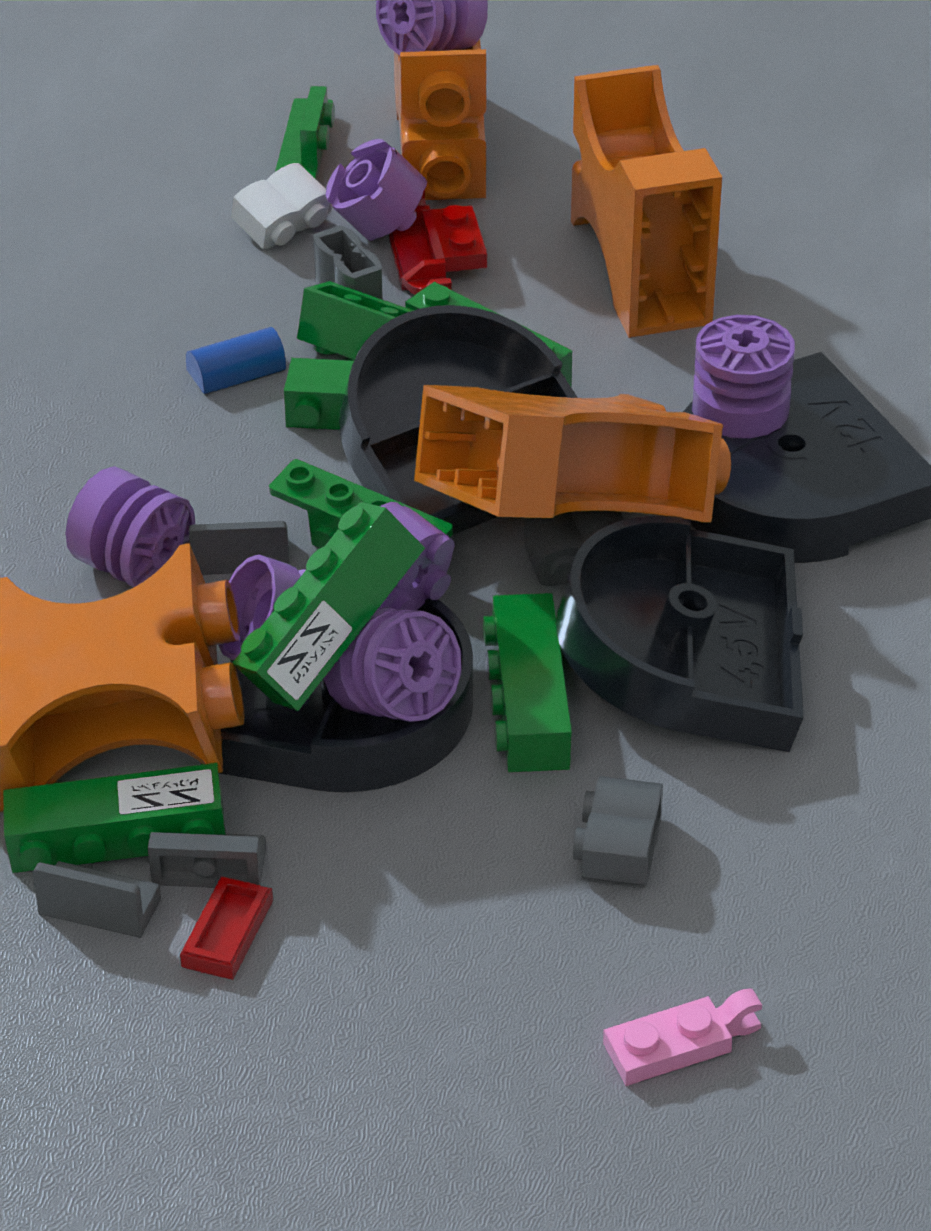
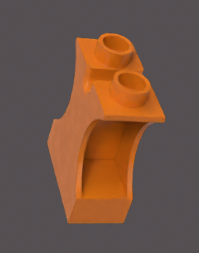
M480 39L474 46L465 50L400 52V55L394 52L395 104L400 128L401 155L426 178L425 199L486 198V139L484 114L486 112V49H481Z
M658 65L574 76L573 134L580 148L581 160L576 161L572 167L571 223L573 226L590 223L595 231L607 267L613 307L628 338L705 326L713 321L722 175L706 148L684 151L681 147L668 114L661 70Z
M424 385L414 481L498 517L554 518L558 514L575 511H620L711 522L714 496L720 494L725 489L730 477L731 456L728 445L721 438L723 424L686 412H667L661 404L629 394H620L608 398H566L511 393L478 387Z
M190 543L179 545L171 558L144 582L121 594L94 602L67 604L43 600L24 592L8 577L0 578V812L4 811L3 790L53 784L66 772L84 760L99 753L124 746L156 745L176 749L197 759L202 764L217 763L218 772H223L221 729L244 724V704L236 668L232 662L218 664L217 645L239 641V618L233 590L229 581L226 579L205 583Z

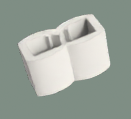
M292 163L277 170L267 180L254 182L238 192L233 198L231 218L262 249H268L275 245L281 246L292 239L295 232L315 228L323 223L328 215L330 202L326 198V189L299 163Z

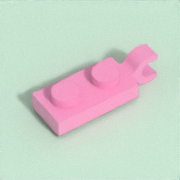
M751 988L735 992L718 1008H715L711 999L707 996L604 1029L603 1044L625 1086H629L732 1052V1037L749 1035L761 1029V1023L754 1012L762 1010V1004Z

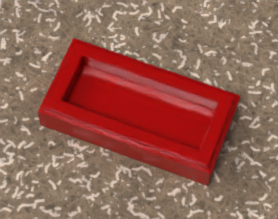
M221 876L180 953L181 967L234 980L273 903L272 888Z

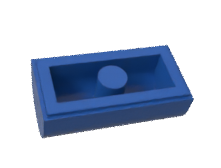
M273 327L264 328L186 352V370L203 394L286 369L284 347L277 331Z

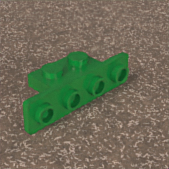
M311 86L308 98H295L293 100L275 172L289 164L299 163L317 180L323 150H328L329 128H333L335 119V105L333 100L327 98L326 86Z
M299 459L292 460L269 484L270 495L307 510L311 543L319 549L324 547L339 529L338 524L342 516L348 510L357 506L359 502L376 506L389 502H397L403 507L405 505ZM405 505L447 536L451 537L453 535L452 524Z

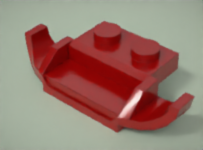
M424 189L422 197L414 210L417 214L414 223L404 231L395 229L389 233V243L402 291L409 290L415 295L433 282L452 290V282L450 278H446V272L487 268V251L472 205H450L445 208L430 209V206L426 205Z

